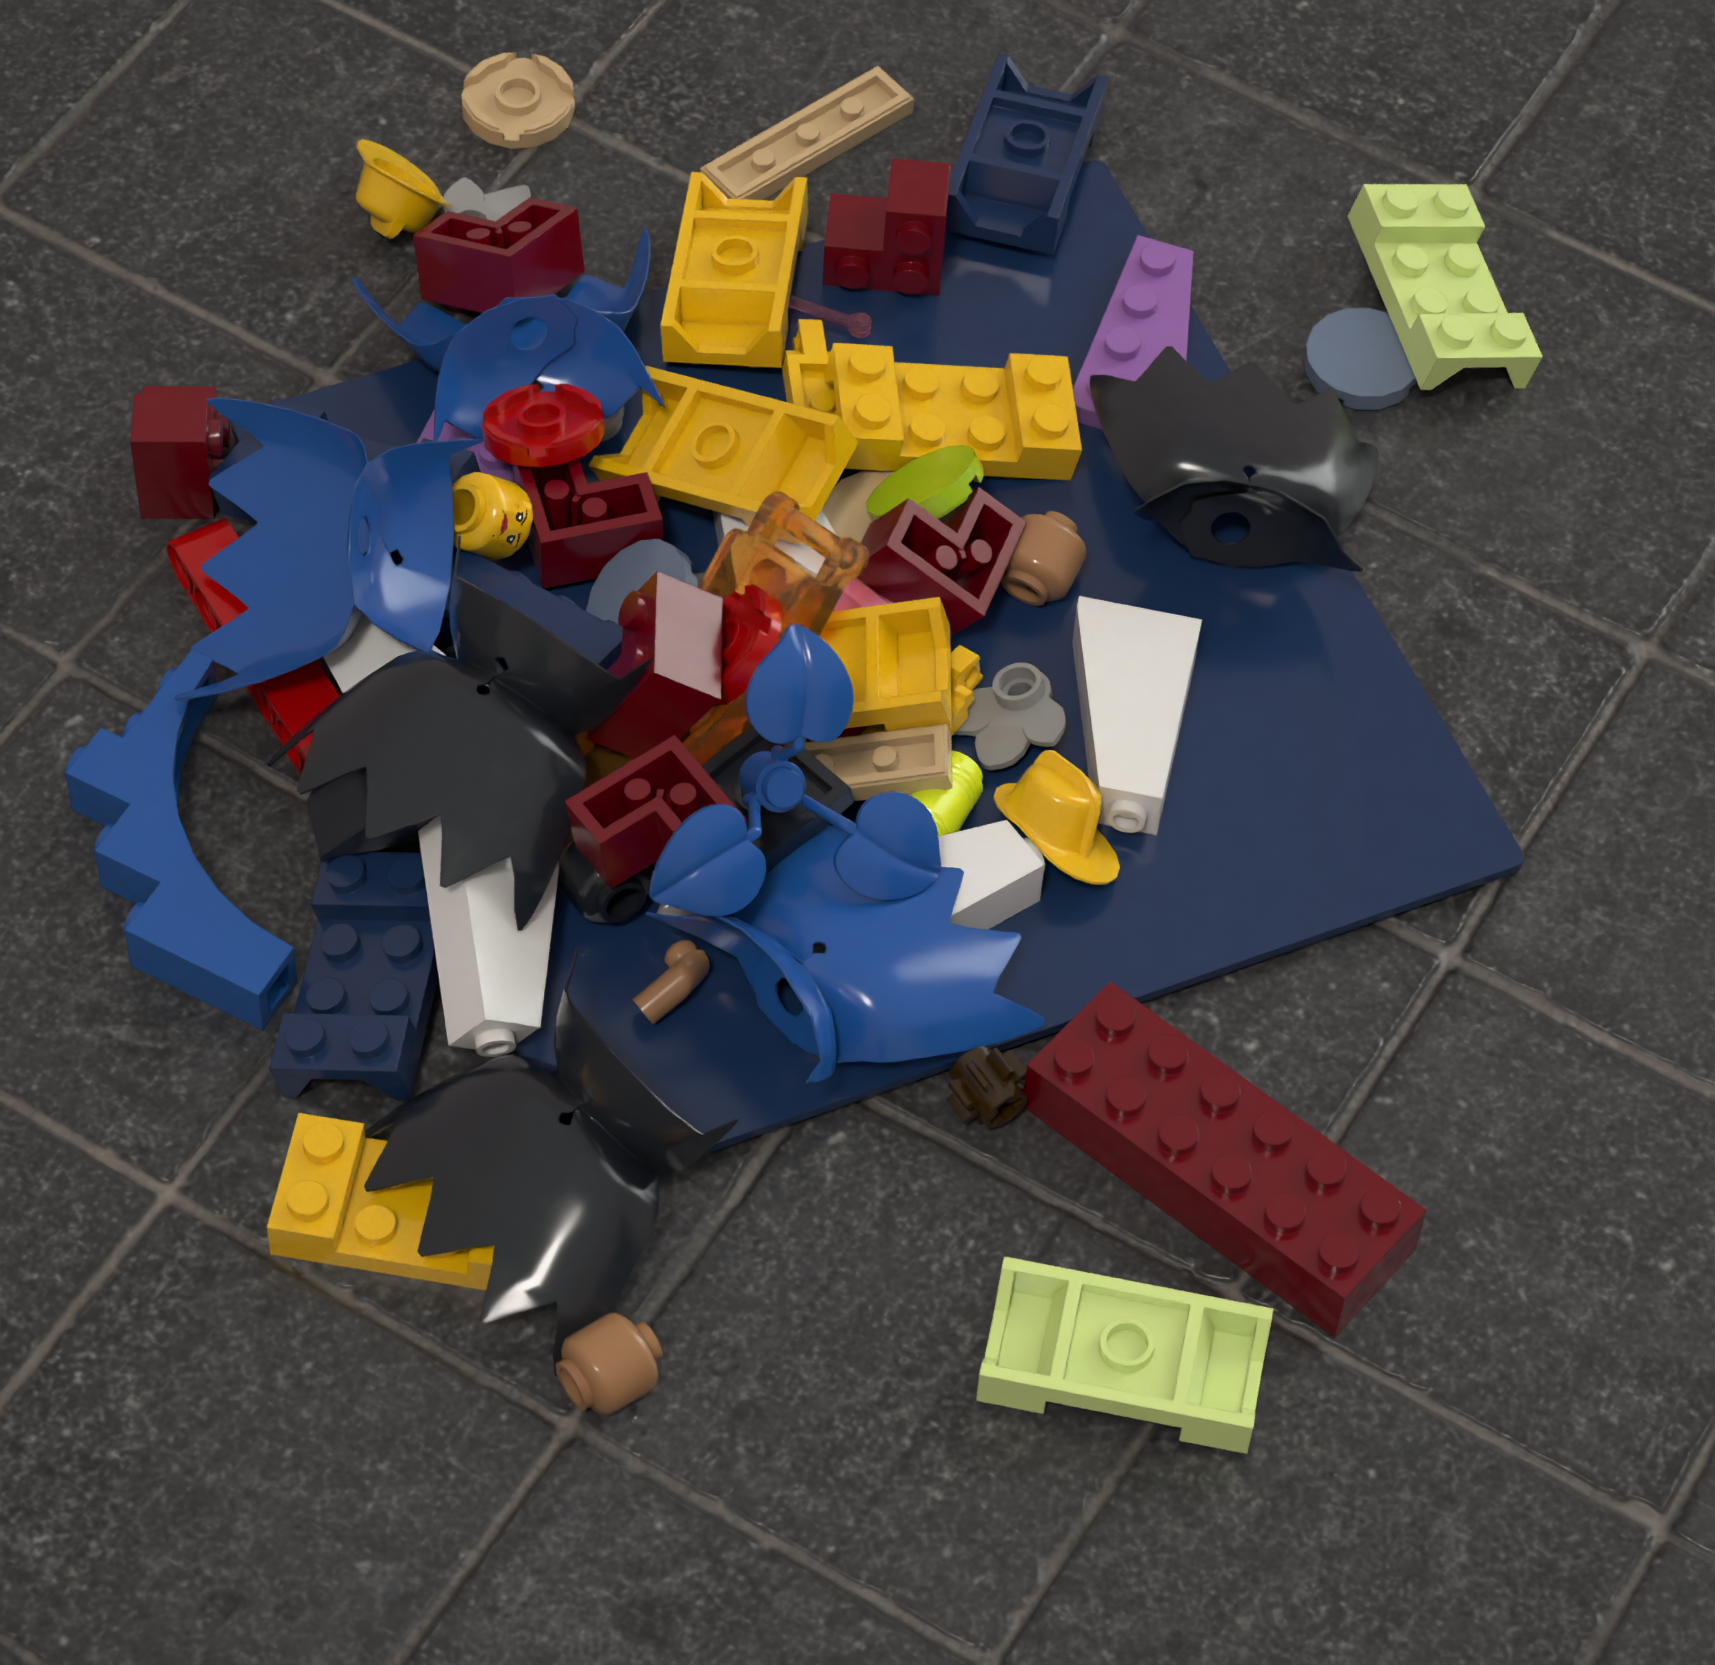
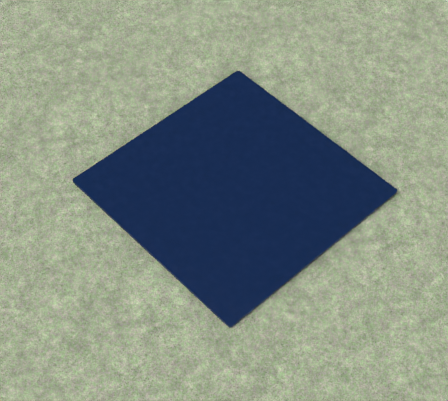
M1091 160L1081 165L1068 202L1066 221L1053 255L946 231L939 296L822 285L825 239L807 244L797 254L788 306L789 329L785 350H793L792 340L796 338L799 319L822 320L828 352H831L833 343L892 346L894 362L1005 368L1009 353L1068 356L1073 388L1137 236L1150 237L1107 166L1099 160ZM668 286L642 293L623 333L633 344L644 366L787 402L782 368L663 362L660 325ZM1190 305L1186 361L1209 382H1212L1229 374L1231 371ZM419 359L284 400L323 410L329 422L349 429L360 437L401 447L417 443L433 413L440 372L434 371L424 361ZM641 388L624 405L623 422L619 432L612 438L600 442L596 448L584 457L579 458L587 483L600 481L588 466L593 456L620 454L643 415ZM231 421L232 433L238 443L248 431ZM1078 423L1082 452L1071 480L983 476L981 483L974 482V480L969 483L972 491L980 487L1019 517L1029 514L1044 515L1047 511H1055L1067 516L1077 525L1078 531L1076 533L1084 541L1087 557L1066 596L1054 602L1045 601L1044 605L1041 606L1029 605L1014 598L1003 588L1001 578L985 616L950 637L951 652L961 645L980 656V673L983 674V679L973 690L992 687L995 675L1002 668L1010 664L1029 663L1047 676L1053 692L1052 700L1063 707L1066 716L1064 733L1055 746L1043 747L1030 743L1025 755L1015 764L997 770H987L980 764L975 746L976 737L967 735L951 736L952 751H957L970 757L979 766L983 775V792L959 831L1008 820L1022 838H1026L1027 836L997 808L993 797L997 787L1006 783H1017L1024 772L1033 765L1039 754L1046 750L1056 751L1089 778L1072 646L1079 596L1201 619L1202 623L1195 664L1157 835L1142 832L1127 833L1119 831L1112 826L1097 824V829L1115 851L1120 865L1117 878L1106 885L1089 884L1077 880L1058 869L1042 854L1045 861V870L1043 872L1040 901L988 929L1015 932L1021 936L1018 946L999 976L993 993L1026 1007L1045 1019V1025L1034 1032L988 1045L991 1050L997 1048L999 1052L1061 1031L1110 981L1142 1003L1511 875L1521 869L1524 860L1522 850L1352 571L1299 561L1259 568L1242 566L1234 569L1225 564L1190 555L1188 548L1181 544L1160 522L1145 520L1133 513V510L1142 506L1144 502L1124 476L1103 430ZM1244 467L1242 469L1249 481L1250 477L1256 474L1251 467ZM844 469L835 486L842 479L862 471L872 470ZM661 496L658 506L663 519V541L675 546L689 557L692 562L690 565L693 574H713L725 581L712 510ZM1237 512L1221 514L1211 524V532L1215 538L1226 543L1242 540L1250 530V523L1247 518ZM527 539L523 546L510 557L499 560L485 558L508 571L522 573L533 584L542 588ZM597 578L544 589L556 596L563 595L570 598L579 608L586 611L591 589ZM434 642L433 644L440 651L446 648L445 646L437 642ZM484 685L483 688L490 693V688ZM690 729L679 740L686 748L698 750ZM590 741L585 758L586 774L582 790L635 758ZM866 800L854 801L840 815L852 822H856L857 813ZM571 828L564 848L566 847L569 840L573 837ZM557 881L541 1026L518 1042L512 1052L516 1055L534 1058L557 1066L554 1049L556 1017L564 986L571 970L576 947H579L568 988L571 1003L637 1077L672 1111L701 1133H706L740 1118L734 1127L706 1153L951 1069L953 1064L970 1050L899 1062L836 1063L835 1071L830 1077L806 1084L810 1074L820 1062L819 1057L805 1052L797 1044L791 1043L787 1036L758 1008L756 994L736 956L696 935L646 916V912L657 913L660 906L659 903L649 897V892L646 895L642 908L629 919L618 923L590 922L577 912ZM735 913L726 916L735 917ZM690 940L696 945L698 950H704L707 953L710 964L709 972L681 1003L653 1025L632 999L669 969L664 960L667 950L677 941ZM781 978L777 986L779 1000L792 1015H799L803 1011V1005L787 979ZM585 1087L586 1092L593 1098L591 1089ZM574 1111L561 1114L559 1117L560 1123L570 1125Z

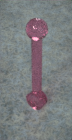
M790 295L788 306L790 308L846 326L849 333L856 338H865L871 333L872 320L866 313L857 312L850 316Z

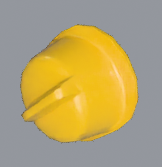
M365 139L357 141V149L364 160V166L356 190V201L359 206L370 214L373 229L384 237L393 239L401 230L416 233L427 226L443 205L451 206L450 203L443 199L432 180L407 159L373 141Z
M1054 750L1042 752L1017 783H1006L996 788L993 799L997 808L1009 820L1015 823L1037 849L1058 869L1077 880L1095 885H1106L1117 878L1120 869L1117 855L1106 838L1097 829L1102 805V793L1090 778Z

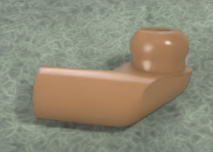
M690 940L677 941L667 950L664 960L669 969L632 999L653 1025L681 1003L709 972L710 964L707 953L704 950H698L696 945Z

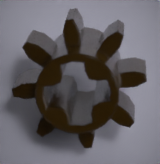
M978 1046L962 1055L951 1067L949 1077L952 1081L949 1082L948 1087L953 1093L946 1100L964 1124L975 1119L979 1125L985 1123L989 1128L999 1127L1018 1115L1027 1102V1096L1023 1092L1026 1068L1012 1050L1002 1055L997 1048L991 1050L988 1046Z

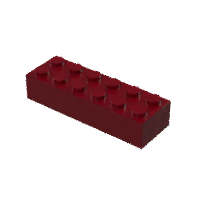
M1111 981L1027 1064L1023 1090L1027 1096V1102L1024 1106L1027 1111L1334 1338L1337 1337L1416 1250L1426 1214L1425 1208Z

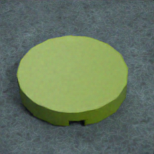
M965 445L948 446L929 452L905 464L884 479L872 491L866 501L867 513L873 522L910 498L939 519L968 499V496L973 492L969 483L972 480L981 483L984 476L983 466L974 449Z

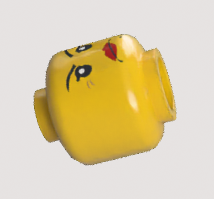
M481 472L463 475L453 484V545L456 548L458 536H461L460 550L475 553L485 558L499 560L512 556L523 546L531 531L533 508L528 494L514 482Z

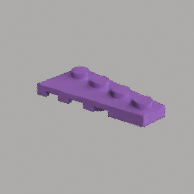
M1137 236L1073 387L1078 423L1102 429L1090 390L1091 375L1106 374L1136 381L1166 346H1172L1186 360L1193 267L1192 250Z

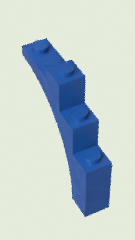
M192 649L178 668H170L164 674L159 683L156 696L143 712H136L131 716L123 730L122 737L100 728L86 747L80 746L73 752L65 769V779L67 780L71 809L105 825L94 846L100 886L136 904L128 914L123 933L126 936L130 966L263 1031L298 983L295 952L293 946L253 923L219 892L194 856L179 819L178 807L182 771L195 733L218 697V694L192 699L175 700V696L216 683L214 659Z

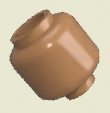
M1047 511L1044 515L1029 514L1020 517L1027 523L1002 576L1001 583L1003 588L1014 598L1034 606L1044 605L1045 601L1054 602L1063 599L1087 557L1084 541L1076 533L1078 531L1077 525L1067 516L1055 511Z
M609 1313L569 1335L562 1345V1360L557 1362L555 1367L565 1392L577 1408L581 1411L591 1408L598 1414L611 1415L650 1393L655 1388L658 1380L656 1360L660 1359L663 1353L657 1337L645 1322L641 1321L634 1325L622 1314Z

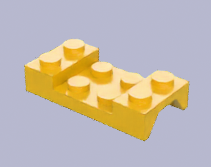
M691 172L660 325L663 362L782 368L789 329L788 306L797 254L803 248L809 214L807 177H795L774 201L728 199L703 172Z
M833 343L824 372L825 383L834 384L837 414L859 442L844 469L897 471L905 464L929 452L948 446L965 445L974 449L983 466L984 476L1071 480L1082 452L1068 356L1009 353L1005 368L900 363L894 362L892 346Z
M645 366L661 396L665 408L641 388L643 415L621 453L595 455L588 465L599 480L603 481L647 472L657 503L660 497L663 496L742 518L752 532L802 545L859 443L840 416Z
M940 597L782 618L781 632L777 643L789 624H799L823 639L834 650L845 666L853 687L854 700L849 722L844 729L884 724L887 731L947 724L949 730H952L950 624ZM746 691L728 705L712 707L701 718V722H697L691 728L692 737L699 751L706 752L709 755L717 754L752 726L748 721L745 711Z
M298 1113L267 1225L270 1255L486 1290L492 1267L494 1246L475 1247L421 1257L417 1252L434 1178L366 1192L364 1185L388 1141L366 1138L364 1123Z

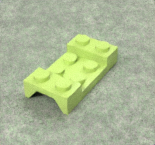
M1363 184L1348 215V219L1420 390H1432L1463 368L1506 367L1514 388H1526L1543 356L1524 313H1507L1477 244L1485 225L1467 184Z
M1004 1256L987 1348L979 1374L976 1401L1044 1414L1045 1404L1048 1401L1180 1427L1179 1441L1247 1454L1254 1426L1259 1385L1274 1309Z

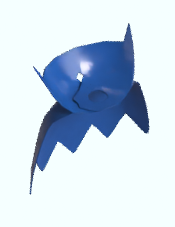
M643 229L631 273L623 288L586 274L580 277L566 298H558L555 294L539 297L504 298L497 307L486 310L468 324H464L437 308L421 302L418 303L404 321L397 325L373 299L360 281L355 277L352 278L361 297L388 328L434 371L440 372L434 411V441L436 442L439 439L445 422L474 438L483 439L481 422L483 423L484 421L483 412L486 406L504 392L523 385H530L535 379L544 386L540 392H555V384L560 383L570 384L589 391L601 403L603 420L616 414L640 388H643L665 408L661 396L633 344L623 333L642 295L648 275L650 236L647 229Z
M230 398L207 399L206 402L222 416L248 431L263 445L262 448L210 479V487L243 509L258 523L201 566V570L236 596L249 609L191 646V650H196L214 659V663L228 668L237 675L215 684L175 696V700L219 694L263 682L325 657L340 649L353 637L362 613L372 624L396 640L422 652L440 654L431 649L440 632L450 587L454 520L449 458L451 454L486 440L464 439L413 443L389 449L369 462L365 447L359 436L344 427L301 412L264 403ZM395 550L398 551L403 559L402 563L398 566H395L390 555Z
M830 823L766 873L758 894L747 906L735 912V917L726 915L704 916L700 914L678 916L646 912V916L696 935L737 957L756 994L758 1008L787 1036L791 1043L797 1044L805 1052L819 1057L820 1062L810 1074L806 1084L830 1077L835 1071L836 1063L899 1062L962 1052L978 1046H988L1034 1032L1045 1025V1019L1034 1011L993 993L999 976L1021 940L1020 934L969 928L950 923L953 907L964 875V871L961 868L941 867L938 878L929 887L914 896L897 900H877L865 897L849 888L840 879L834 868V853L842 840L849 834L834 825L830 826ZM816 943L824 944L826 948L825 954H812L813 945ZM781 978L787 979L803 1005V1011L799 1015H792L783 1007L779 1000L777 986Z

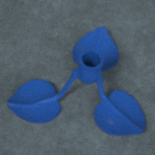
M789 624L778 643L758 664L747 686L745 711L748 721L755 731L764 739L773 743L783 744L792 741L784 747L774 746L771 752L761 751L751 755L740 769L739 785L745 794L742 798V803L748 808L749 828L747 829L742 814L728 804L709 805L691 814L673 833L656 863L649 888V897L655 902L704 916H725L747 906L758 894L766 874L765 857L760 849L752 844L762 833L760 806L780 813L800 805L848 833L849 835L842 840L834 853L833 865L840 879L860 895L877 900L904 899L925 890L938 878V874L941 871V858L937 827L929 810L916 798L898 791L876 794L862 804L854 823L804 794L806 788L804 774L798 766L788 761V758L803 751L806 738L816 742H829L836 739L849 722L854 700L850 677L842 661L834 650L812 631L799 624Z

